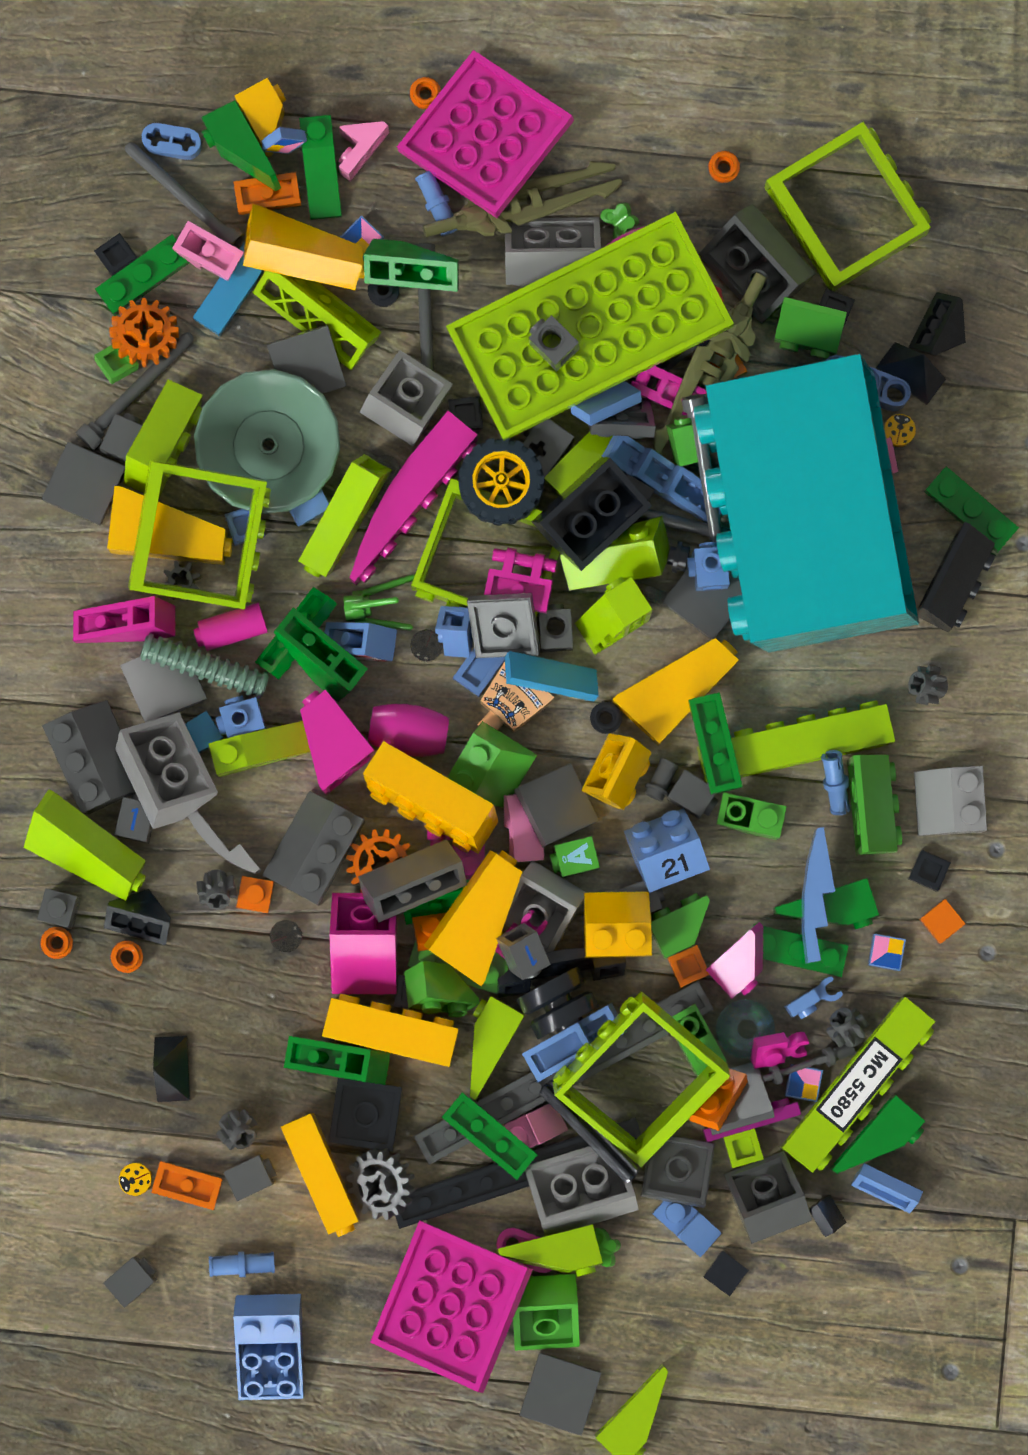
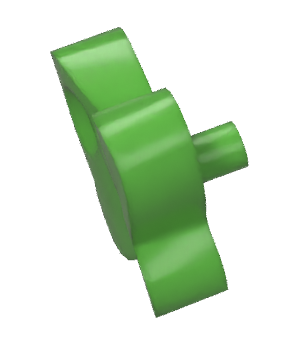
M620 203L616 208L605 209L600 215L602 221L614 226V239L639 225L638 218L631 215V208L628 203Z
M595 1228L594 1231L603 1262L602 1266L612 1267L616 1262L614 1253L620 1249L621 1243L617 1239H611L605 1229Z

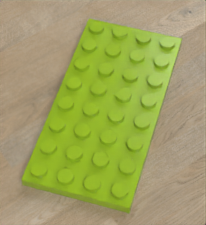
M674 212L447 325L446 329L504 441L734 327V323L678 214ZM551 315L579 342L580 347L557 372L529 344L530 329L540 319L543 318L546 321ZM548 335L543 340V344L548 348L557 347L561 342L557 335Z

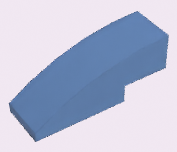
M612 1003L522 1053L537 1082L559 1071L563 1066L570 1065L576 1059L577 1051L585 1043L590 1044L598 1036L597 1032L607 1020H614L618 1013Z

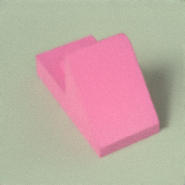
M385 122L352 124L339 127L340 135L355 146L353 149L348 147L338 161L341 163L339 165L340 174L348 181L354 178L389 134V128Z
M187 221L172 248L196 268L201 270L203 267L226 281L230 280L244 255L243 251Z
M549 1103L503 1125L529 1148L540 1145L568 1131L562 1116Z

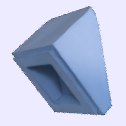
M321 489L314 498L290 510V513L299 527L323 516L329 502Z

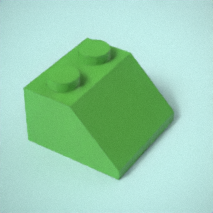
M784 297L774 342L780 343V349L798 352V349L802 348L810 350V356L826 360L829 356L837 355L847 312Z
M482 721L473 732L447 778L489 801L494 806L504 807V795H513L515 793L514 789L519 787L537 754Z
M576 1274L530 1276L513 1318L515 1351L580 1347Z

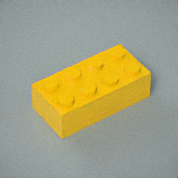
M384 741L363 772L367 783L366 787L371 792L370 796L383 805H386L388 802L398 807L397 812L411 821L417 818L424 822V827L429 832L438 837H441L442 834L453 839L452 844L466 853L472 850L479 854L498 823L494 804Z
M341 993L339 999L331 998L322 1033L323 1037L438 1065L451 1066L459 1029L453 1027L454 1021L436 1016L434 1022L422 1020L423 1013L403 1009L402 1015L390 1012V1005L371 1001L370 1007L359 1005L360 998Z

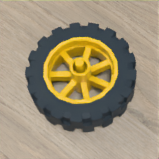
M502 437L495 440L494 438L488 439L485 443H479L473 447L472 451L463 460L459 470L461 498L470 513L485 523L489 522L497 526L515 524L517 521L527 518L540 502L544 490L542 465L537 459L536 454L520 441H513L510 438L503 441ZM500 459L499 471L496 473L486 465L492 460ZM505 459L511 460L518 465L509 473L504 472ZM481 469L493 478L491 481L477 483ZM521 470L523 471L525 484L509 481ZM494 486L495 489L489 500H486L479 489ZM509 487L523 490L520 497L515 501L510 496ZM503 492L508 504L499 505L493 502L498 493Z

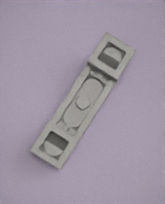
M198 810L188 816L199 835L224 859L247 872L256 875L261 872V869L241 844L229 851Z

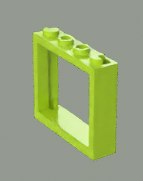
M861 122L767 179L764 187L827 288L832 291H836L923 238L931 228L929 225L931 219L927 211L922 206L918 208L912 198L914 197V192L906 180H900L895 172L897 170L895 161L888 153L884 155L878 145L880 144V139L872 127L868 129L864 122ZM856 139H859L914 227L839 272L784 183Z
M150 460L128 584L129 590L245 609L246 602L251 603L252 594L254 593V584L249 583L251 571H257L260 552L255 551L257 539H263L266 520H261L263 507L268 508L271 489L266 488L267 482L261 479ZM163 473L253 489L235 595L144 580Z
M451 478L411 588L417 591L416 597L425 601L433 602L436 598L447 602L446 606L468 608V598L425 583L456 498L462 500L459 481ZM479 489L482 496L489 500L492 493ZM497 495L493 502L499 505L508 504L506 498ZM534 509L527 518L519 521L535 527L531 521L542 511ZM552 547L549 559L559 560L561 553ZM543 571L541 578L551 580L554 572ZM535 612L536 619L538 617L539 612Z
M640 991L635 998L629 997L622 1004L620 1013L613 1021L607 1020L597 1032L598 1036L590 1044L585 1043L577 1051L576 1059L568 1067L563 1066L559 1069L553 1078L554 1096L642 1167L730 1077L728 1064ZM645 1012L708 1066L635 1139L572 1087V1085Z

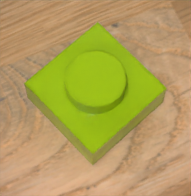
M755 1128L723 1137L732 1168L764 1159Z

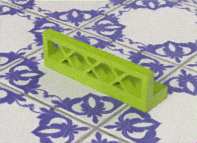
M265 271L252 292L301 332L317 328L315 321H323L327 324L338 360L349 370L356 367L366 349L374 344L382 333L319 282ZM269 280L279 286L281 297H274L265 290ZM298 301L303 305L306 316H298L294 313L291 302ZM347 340L357 348L352 358L342 350L340 341Z

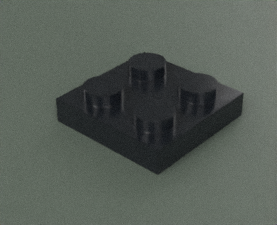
M338 1078L329 1143L370 1149L377 1148V1150L388 1148L389 1151L393 1152L402 1087Z

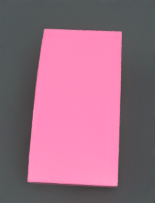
M504 795V827L509 829V855L518 862L544 860V847L542 848L517 795Z

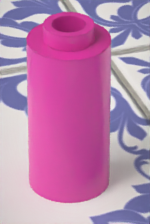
M259 602L247 605L245 609L238 608L197 621L199 627L193 629L198 647L205 646L206 651L268 633Z

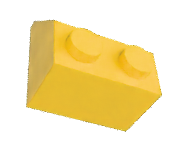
M609 733L581 791L613 808L624 810L626 806L631 804L636 795L635 786L639 778L646 774L650 766L649 758L652 752L631 737Z
M649 892L584 893L585 958L652 956Z

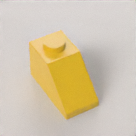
M268 78L234 96L261 148L263 138L281 127L285 114L282 103L286 101V98L279 85L272 86ZM264 151L267 158L273 155V152Z

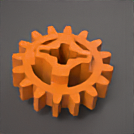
M142 298L141 305H136L133 300H130V308L128 310L120 306V317L112 316L111 318L113 327L109 328L110 337L113 338L111 340L112 348H119L118 353L121 359L128 355L131 365L137 359L141 360L143 367H146L148 360L151 359L158 365L160 355L168 359L170 357L169 348L176 349L177 340L175 339L179 337V328L175 327L177 325L176 316L169 317L170 308L168 306L160 310L158 300H155L152 305H147L146 298ZM143 325H146L147 334H145V340L142 339L141 331H143Z
M376 829L372 830V838L370 839L363 834L360 835L363 843L360 846L352 843L351 847L356 853L346 857L348 861L353 862V866L346 869L347 873H355L356 875L351 883L353 885L359 884L358 876L373 870L372 867L376 865L372 852H375L381 859L388 858L390 861L387 864L408 856L406 851L409 850L411 845L406 843L401 846L399 843L402 836L398 834L392 839L388 829L384 831L383 836H379ZM375 843H387L395 848L389 851L378 850ZM366 851L369 856L367 866L360 871V858L362 853Z

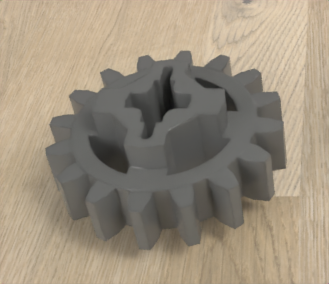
M373 1148L367 1153L364 1152L356 1158L357 1161L349 1166L353 1173L346 1177L348 1182L353 1183V1187L349 1188L347 1193L355 1194L357 1197L352 1202L353 1205L361 1203L363 1205L361 1213L366 1214L372 1211V1217L375 1220L382 1215L385 1220H388L394 1215L397 1216L405 1211V1207L413 1201L409 1195L416 1191V1187L409 1185V1181L414 1179L415 1175L407 1174L405 1171L409 1167V1163L406 1162L401 1165L399 1163L400 1154L397 1153L390 1157L388 1148L380 1152L377 1148ZM378 1164V1165H382V1167L380 1168V1167H378L377 1165H374L373 1167H371L370 1165Z

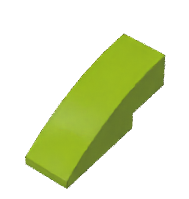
M590 432L586 434L544 477L545 482L561 495L602 457L613 435L601 437L592 435Z

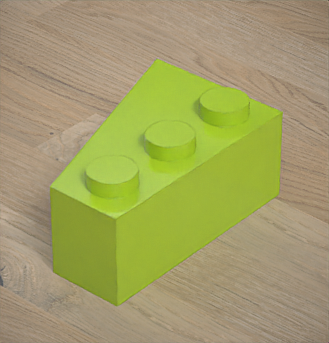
M169 379L167 380L126 455L125 485L144 493L150 460L177 464L181 451L184 452L190 441V432L193 425L197 426L202 410V394ZM163 473L159 497L168 478L172 474Z
M659 516L632 524L582 571L560 554L569 590L610 584L620 577L626 581L630 577L636 580L662 575L670 550L663 517Z
M620 577L607 585L605 594L574 623L594 655H597L649 622L653 609L632 577L626 581Z

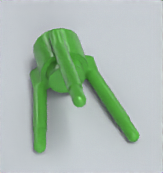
M415 575L401 577L364 590L352 591V595L344 596L346 621L355 620V623H372L392 629L412 630L413 626L411 624L366 618V616L372 615V607L399 602L397 597L371 600L369 595L411 582Z

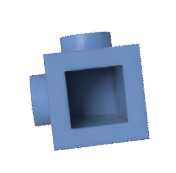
M717 542L700 543L699 548L693 550V558H687L688 576L695 578L696 591L728 589L730 585L729 572H724L722 569Z
M243 696L234 697L224 701L226 706L219 708L221 716L216 717V722L221 736L226 734L227 738L266 729L259 701L256 697L244 700Z

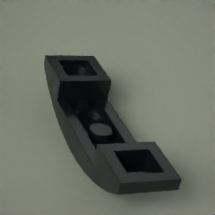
M585 948L547 952L546 955L551 965L543 968L539 975L524 980L508 970L498 979L497 994L498 998L528 993L530 992L531 980L562 975L577 966L580 971L590 969L593 981L625 975L626 959L625 957L585 958Z

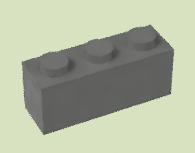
M447 839L358 876L364 901L378 922L467 885L462 860Z

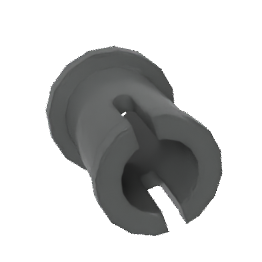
M660 758L650 783L645 784L647 788L645 794L658 801H663L664 797H668L669 793L667 790L679 766L669 760Z

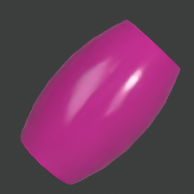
M385 704L375 706L372 710L368 742L379 748L384 741L411 757L444 754L449 718L432 709L418 705Z

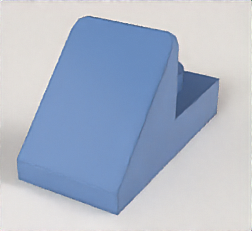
M662 1201L652 1213L699 1257L722 1234L693 1206Z

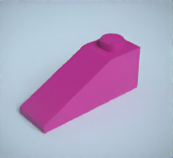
M156 596L73 611V642L75 643L145 641L149 633L154 634L153 637L157 639L159 636L163 637V639L175 637V605Z

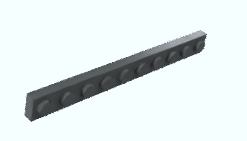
M698 981L657 1003L670 1016L679 1013L693 1004H696L702 1016L713 1010ZM643 1012L627 1028V1032L619 1036L572 1087L670 1033ZM530 1072L475 1103L503 1125L547 1101L540 1094V1090L548 1081L553 1080L557 1072L537 1082L534 1074ZM445 1120L414 1136L429 1165L470 1143L466 1137Z

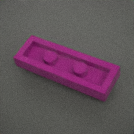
M789 1098L773 1101L771 1105L774 1111V1118L716 1135L711 1134L710 1128H703L706 1142L801 1115L798 1102L790 1103Z

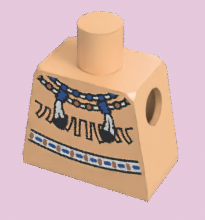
M504 662L480 700V703L489 712L477 725L479 726L483 721L499 730L504 724L512 732H516L554 701V696L549 692L506 684Z

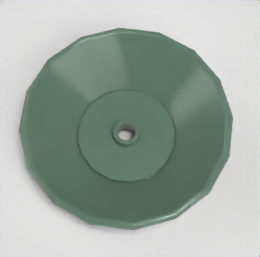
M276 369L245 372L221 385L202 407L194 433L196 462L200 469L261 479L267 482L266 488L271 489L268 508L263 507L262 514L290 511L314 498L333 475L340 452L338 420L325 396L302 377ZM265 441H273L275 443L274 448L269 451L263 449ZM207 481L209 487L230 505L247 511L250 510L252 488Z

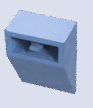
M301 1294L236 1295L233 1318L238 1400L303 1399Z

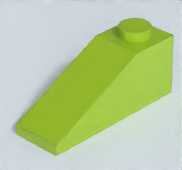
M303 721L208 743L216 774L219 777L310 753Z
M492 996L488 1002L481 999L473 1013V1016L478 1018L474 1025L470 1097L474 1100L477 1099L524 1017L523 1014Z
M593 1224L502 1247L495 1251L496 1254L518 1263L564 1273L576 1271L577 1277L595 1273V1266L603 1263Z
M663 1364L595 1434V1438L612 1455H643L646 1451L643 1445L647 1442L668 1374V1369Z

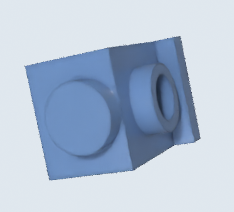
M440 606L435 633L438 634V642L443 643L444 656L470 658L473 636L468 608Z

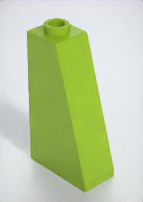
M365 454L351 462L298 562L305 565V571L316 577H321V575L327 577L334 571L392 472L390 468Z
M48 789L33 812L23 848L125 901L132 890L138 892L146 878V875L142 873L146 860L57 793Z

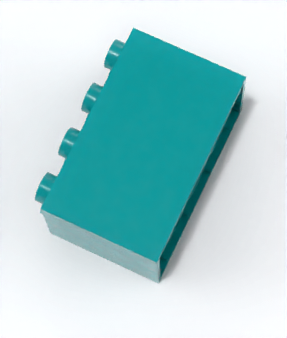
M861 354L705 385L709 404L695 406L694 416L701 444H709L711 453L717 452L720 467L705 470V479L712 508L720 507L722 515H728L731 531L717 533L716 541L723 571H731L733 578L739 577L742 595L728 597L727 600L729 618L734 635H742L744 641L750 640V643L770 653L918 625V612L876 378Z

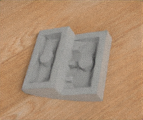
M182 641L173 643L175 645H177L178 643H182V647H184ZM141 657L120 665L145 722L168 716L174 712L183 711L207 700L197 675L190 677L188 672L184 671L181 674L179 669L176 668L174 671L169 670L170 666L165 665L162 668L158 662H155L153 665L149 659L141 661Z

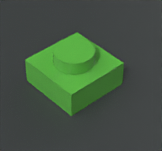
M112 345L94 355L95 362L111 385L137 371L139 368L137 361L133 365L130 364L128 355L121 359L118 353L119 348L113 349Z

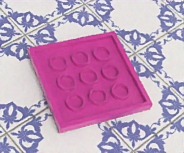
M473 50L398 144L397 149L399 153L424 170L430 171L436 178L495 218H498L570 127L574 119L571 114Z
M419 1221L370 1343L474 1391L484 1393L533 1269L426 1222Z

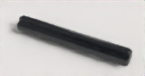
M548 1081L541 1088L540 1094L624 1182L632 1181L639 1172L638 1167L619 1148L554 1096V1081Z

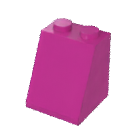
M316 690L302 701L304 707L300 709L318 784L322 791L328 795L374 757L375 751L326 690L322 693Z
M332 893L329 934L332 994H397V915L378 922L364 901L362 893Z

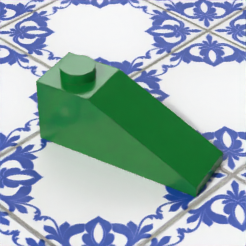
M235 100L201 117L206 127L201 133L209 148L215 146L222 158L273 190L281 189L275 171Z
M331 115L299 118L300 130L305 131L307 141L302 144L310 220L342 217Z
M372 239L364 253V283L458 292L459 260L404 241Z
M294 607L273 632L310 679L322 690H326L337 702L351 692L368 669Z
M867 878L835 888V892L823 895L827 922L829 924L842 926L853 924L856 930L872 925V918L879 915ZM802 899L773 908L774 915L802 919Z
M289 1036L284 1068L385 1085L391 1053Z
M892 1095L830 1169L838 1174L903 1147L907 1142L910 1144L915 1143L924 1132L921 1126L925 1120L900 1098Z

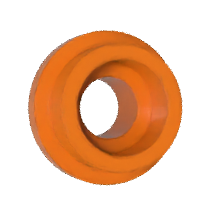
M419 78L411 85L410 99L416 107L427 109L440 93L441 88L432 78ZM422 90H429L432 93L431 96L427 99L422 98L419 95Z
M728 151L717 152L709 161V174L715 181L720 183L733 181L740 171L738 158ZM721 163H726L729 165L730 170L723 173L718 169V166Z
M62 927L49 928L41 938L42 951L53 959L66 957L73 948L72 935ZM55 937H60L63 940V945L60 949H54L52 946V940Z
M122 941L113 948L111 962L120 972H134L142 965L143 951L135 942ZM125 951H131L133 954V960L130 963H125L122 960V954Z

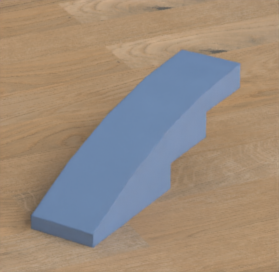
M613 435L602 457H610L625 475L629 474L655 489L654 493L707 523L701 479L683 466L680 467L673 464L653 449L643 447L629 436Z
M824 827L817 828L814 831L804 875L802 938L805 964L821 961L816 929L828 926L823 895L835 892Z

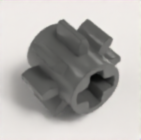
M174 561L175 569L171 572L168 570L163 571L168 577V582H165V584L178 586L175 578H182L186 574L189 584L187 586L182 584L181 586L199 589L195 585V581L202 577L200 573H190L193 568L192 563L189 562L184 568L180 567L177 561Z
M930 665L928 667L918 666L917 671L910 676L908 682L909 694L917 695L916 703L925 705L929 703L939 704V699L945 696L948 690V682L946 676L939 675L940 667Z
M222 870L208 871L204 873L203 881L196 882L200 904L206 903L211 909H223L229 906L230 898H237L234 876H227Z
M854 1007L852 1010L848 1008L838 1009L829 1018L832 1026L828 1027L826 1031L838 1047L841 1048L843 1045L847 1047L857 1046L866 1037L863 1029L867 1028L869 1024L857 1008Z
M245 1109L241 1112L231 1110L221 1117L219 1121L221 1130L216 1135L223 1144H226L229 1150L234 1149V1147L245 1149L254 1142L256 1138L254 1129L259 1127V1125Z

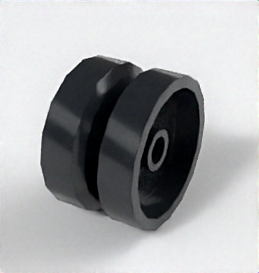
M578 966L516 999L524 1014H531L544 1008L546 1013L532 1020L530 1024L537 1039L555 1030L557 1033L582 1020L584 1014L599 1007L592 992L586 991L572 998L570 993L582 987L586 981Z

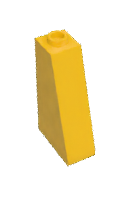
M252 204L245 232L243 266L352 290L356 289L358 278L364 279L363 246L262 206Z
M114 486L107 549L113 554L133 556L144 496L121 486ZM158 502L148 557L225 565V557H231L233 539L228 538L226 529Z
M714 638L617 694L613 698L612 703L659 746L690 713L688 700L706 696L737 664L739 659L735 655L738 652L726 640L720 642Z
M491 850L488 852L467 885L424 944V947L480 986L486 980L498 945L496 938L501 936L522 871L515 867L518 861L503 850L499 855Z
M315 1113L308 1114L281 1126L328 1235L336 1232L337 1237L356 1230L354 1223L359 1222L360 1219L349 1193H347L346 1186Z

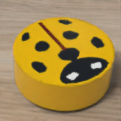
M895 414L884 424L886 439L891 438L894 447L908 445L915 436V423L907 415Z
M131 1163L125 1166L119 1175V1185L128 1195H141L152 1184L150 1170L141 1163Z

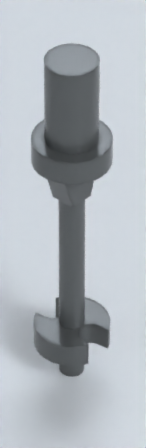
M845 1045L841 1048L836 1047L833 1049L826 1047L822 1049V1055L782 1070H779L778 1066L769 1067V1074L762 1077L764 1082L772 1080L774 1084L778 1085L783 1082L782 1076L816 1064L826 1063L828 1067L836 1065V1061L855 1055V1049Z

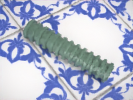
M152 633L146 636L140 653L141 661L149 659L153 665L155 662H158L162 668L167 665L170 666L169 670L174 671L176 668L179 669L181 674L185 671L189 673L190 677L197 675L199 680L206 678L208 683L212 684L215 681L217 686L221 687L224 684L227 685L229 690L233 687L236 688V692L241 693V691H245L247 696L254 694L257 699H260L265 692L269 679L268 672L266 671L262 674L259 673L257 668L250 670L248 665L241 667L239 662L232 664L230 659L226 658L223 661L220 660L221 657L218 655L214 658L211 657L209 652L205 655L201 653L200 649L193 651L191 646L184 648L182 643L175 645L172 644L173 640L169 639L166 642L163 641L161 636L158 639L154 638Z

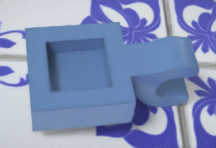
M833 977L824 978L817 987L784 1006L790 1017L799 1015L800 1019H803L817 1010L815 1003L821 999L832 1002L841 998L843 995L841 991L834 995H829L826 992V985L834 980Z

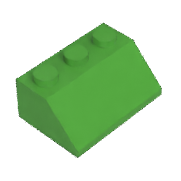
M853 755L847 760L856 856L895 853L898 851L897 845H902L901 827L895 826L894 813H899V800L897 794H892L891 781H896L895 763L889 762V755Z

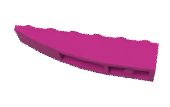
M447 411L409 456L380 501L361 542L350 575L351 582L356 586L361 580L366 583L377 569L374 564L381 556L387 558L397 546L394 540L401 532L407 534L418 520L414 516L422 507L427 510L438 497L435 491L442 483L445 485L449 484L450 479H453L458 473L455 467L477 445L478 435L451 412Z

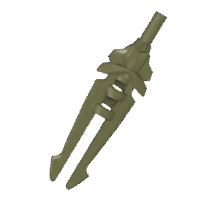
M591 161L584 170L527 180L509 203L510 211H507V208H505L498 218H495L468 200L467 205L455 213L453 217L423 225V232L426 238L455 229L477 231L483 236H494L496 231L502 234L512 233V229L507 223L509 221L520 226L596 195L606 199L622 185V180L617 179L546 201L541 200L539 192L615 170L616 167L612 163ZM527 196L531 198V205H528Z
M756 272L741 302L739 301L728 310L734 327L708 339L710 341L706 346H697L684 374L665 426L661 429H655L654 451L661 454L669 439L666 425L673 424L674 418L680 417L683 412L681 399L692 395L698 382L710 385L732 380L739 369L735 362L737 354L746 363L748 362L750 352L747 346H752L756 337L751 328L752 306L767 280L766 277ZM714 352H717V353H719V354L725 356V358L722 357V356H719L718 354H716V353H714ZM709 362H712V363L716 364V365L719 366L720 368L715 367L714 365H712V364L709 363Z

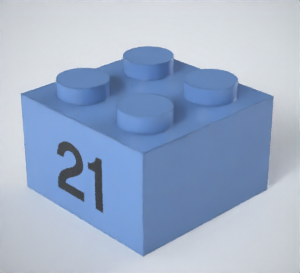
M684 808L668 811L662 817L649 822L637 823L632 828L624 831L634 862L649 893L710 870L700 838Z

